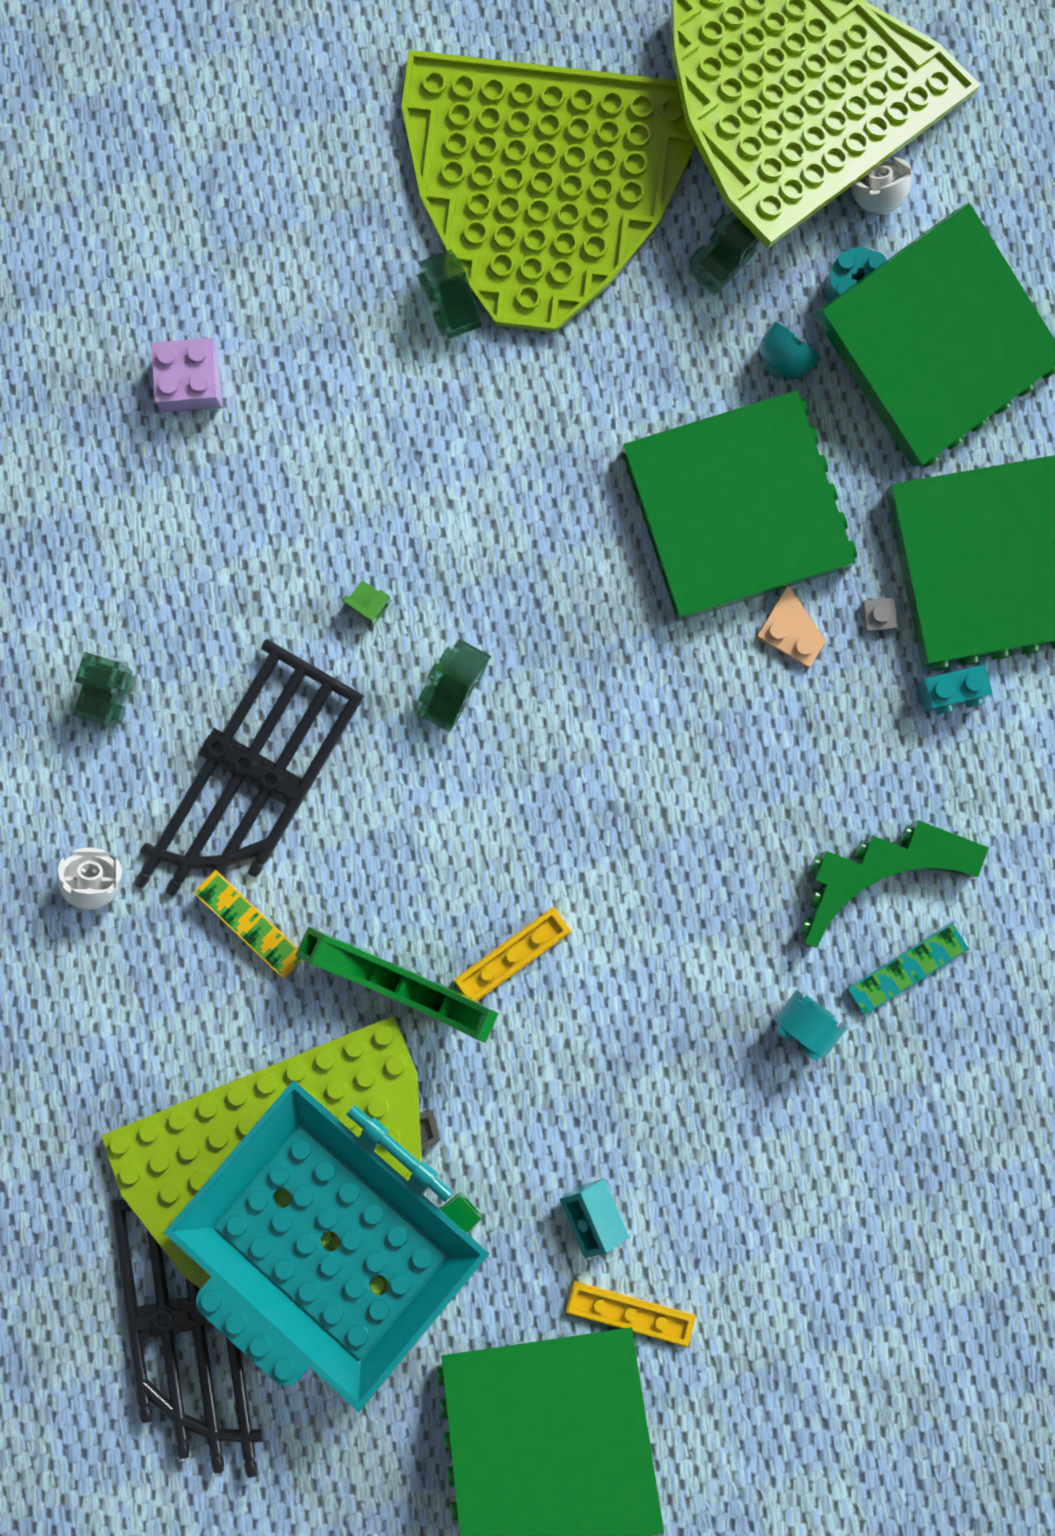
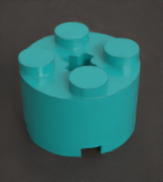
M853 248L840 253L825 281L824 290L827 301H832L884 263L886 257L881 252H875L867 248Z
M796 989L774 1018L777 1022L775 1025L776 1031L790 1042L794 1038L801 1043V1050L813 1060L817 1061L820 1057L826 1058L848 1027L842 1022L837 1027L838 1022L834 1020L835 1016L807 995L802 1000V992Z

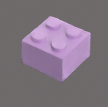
M213 338L151 343L155 403L161 412L222 408L218 348Z

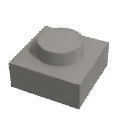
M895 598L864 600L862 602L866 632L896 630L898 628Z

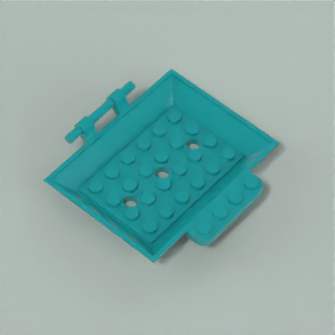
M293 1080L163 1233L211 1276L197 1294L196 1306L198 1311L278 1385L290 1386L296 1383L310 1367L357 1412H360L490 1253L424 1196V1193L429 1188L446 1202L453 1194V1191L437 1178L438 1173L426 1162L420 1163L388 1134L389 1130L375 1117L369 1118L356 1105L348 1111L346 1115L363 1129L358 1137ZM379 1145L412 1173L408 1181L375 1152ZM281 1188L287 1189L291 1194V1202L285 1208L278 1206L275 1202V1194ZM327 1232H334L339 1237V1246L334 1251L327 1250L323 1246L322 1239ZM380 1275L386 1278L388 1289L384 1294H376L372 1291L371 1280L374 1276Z

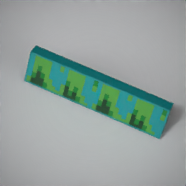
M949 923L846 989L862 1015H866L965 953L969 948L954 924Z

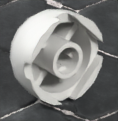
M891 157V162H883L851 186L854 200L862 209L877 215H886L905 202L911 191V165L906 160Z
M97 848L77 849L72 851V856L68 857L65 861L64 858L60 861L57 869L60 894L70 905L84 910L100 909L108 905L118 894L122 880V868L117 859L114 861L108 857L107 851Z

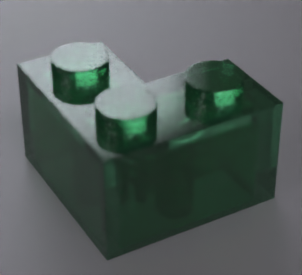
M732 211L729 215L723 213L713 225L715 230L709 239L711 242L705 248L699 247L689 259L691 262L689 274L713 296H716L755 255L760 241Z
M452 249L419 261L421 273L417 274V279L422 292H425L429 304L434 302L437 312L432 313L437 330L443 329L447 338L451 339L482 327L466 272Z
M458 639L452 649L447 647L439 660L440 664L436 662L427 677L431 681L430 686L426 685L419 696L418 701L422 705L418 716L451 732L461 717L471 693L480 682L491 659V655L461 639Z
M84 652L75 678V682L80 684L82 688L73 716L84 721L115 729L116 723L120 724L125 715L126 707L122 706L126 694L130 695L134 688L135 677L132 676L133 671L121 662Z

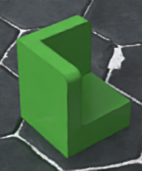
M365 581L359 583L350 597L345 595L342 599L345 606L372 625L376 624L392 602L388 594L381 589L377 591Z

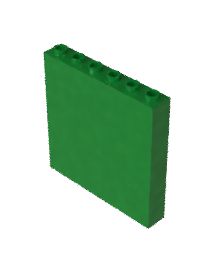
M970 202L957 208L813 314L912 467L923 465L926 468L940 459L939 453L945 448L950 450L964 441L962 436L968 431L975 432L988 423L986 418L994 412L999 414L1012 405L1011 399L1017 395L1022 397L1036 387L1034 382L1041 377L1046 379L1055 374V339Z
M798 390L623 444L622 455L677 622L782 590L787 586L791 587L846 570L855 564L857 550L854 542L848 540L845 531L848 528L847 520L844 513L838 511L835 502L838 500L837 491L833 483L829 484L826 475L828 472L827 461L824 455H819L816 446L819 443L818 435L814 426L810 427L807 419V416H809L808 405L804 398L800 399Z
M1055 455L891 484L886 490L922 668L931 666L932 671H939L950 668V663L961 661L962 666L972 665L981 662L980 657L990 655L992 660H1000L1011 657L1010 652L1021 650L1022 655L1040 652V647L1051 645L1052 650H1055Z
M632 1327L441 1355L442 1366H437V1377L439 1386L445 1387L446 1398L440 1399L442 1419H448L449 1432L444 1433L445 1452L452 1455L453 1465L447 1467L449 1488L455 1487L456 1501L451 1502V1515L453 1523H459L460 1536H664Z

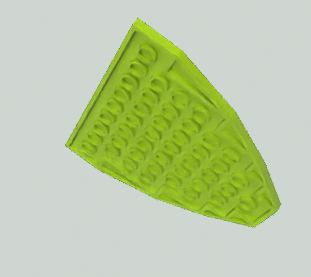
M671 0L672 59L686 126L726 206L767 249L974 95L980 87V84L939 43L865 0Z
M408 50L401 104L420 200L454 269L495 326L556 333L610 286L656 231L697 147L686 126L677 80Z
M393 1015L101 1135L121 1196L184 1277L200 1289L211 1278L205 1270L163 1232L293 1080L358 1137L363 1129L346 1115L354 1105L369 1118L375 1117L389 1130L388 1134L420 1163L422 1162L418 1073L396 1016ZM379 1145L375 1152L408 1181L412 1173ZM281 1188L276 1192V1204L282 1208L290 1204L291 1194L287 1189ZM327 1232L323 1236L322 1243L327 1250L334 1251L339 1246L340 1241L336 1233ZM377 1275L372 1278L371 1289L374 1293L384 1294L387 1291L388 1282L385 1277Z

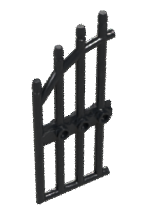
M266 639L261 646V650L268 653V656L223 732L213 728L203 743V747L198 754L206 758L171 820L155 846L147 842L142 846L140 853L148 856L141 868L142 871L137 875L134 884L139 888H143L159 862H165L178 866L173 879L170 880L165 891L174 896L191 869L213 868L209 876L215 870L223 876L228 866L256 856V860L250 865L248 874L256 878L261 873L263 865L270 858L365 695ZM280 660L295 670L251 745L247 747L233 739ZM308 676L320 683L321 686L276 763L259 753L304 677ZM333 691L348 701L304 776L300 778L286 770ZM218 765L233 774L185 856L167 851L216 766ZM245 781L259 789L222 854L199 856L242 782ZM270 796L286 805L266 839L240 848Z
M124 1199L111 1201L141 1422L149 1423L152 1421V1408L149 1405L152 1402L173 1422L175 1441L177 1442L176 1450L179 1459L189 1457L190 1448L189 1443H187V1430L208 1439L210 1456H212L211 1467L215 1474L224 1471L221 1441L241 1443L247 1478L257 1476L258 1468L255 1461L254 1443L264 1442V1434L262 1429H252L241 1350L226 1337L239 1429L219 1428L205 1328L214 1327V1325L197 1309L196 1297L200 1288L185 1277L188 1297L169 1301L162 1248L147 1229L156 1303L138 1306L125 1215L126 1211H131L132 1209ZM193 1330L205 1423L184 1412L174 1339L175 1333ZM161 1336L170 1400L147 1378L142 1339Z

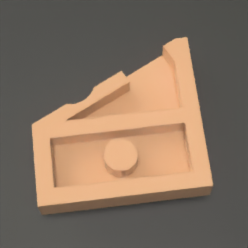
M788 586L756 637L807 668L811 667L826 642L793 590Z

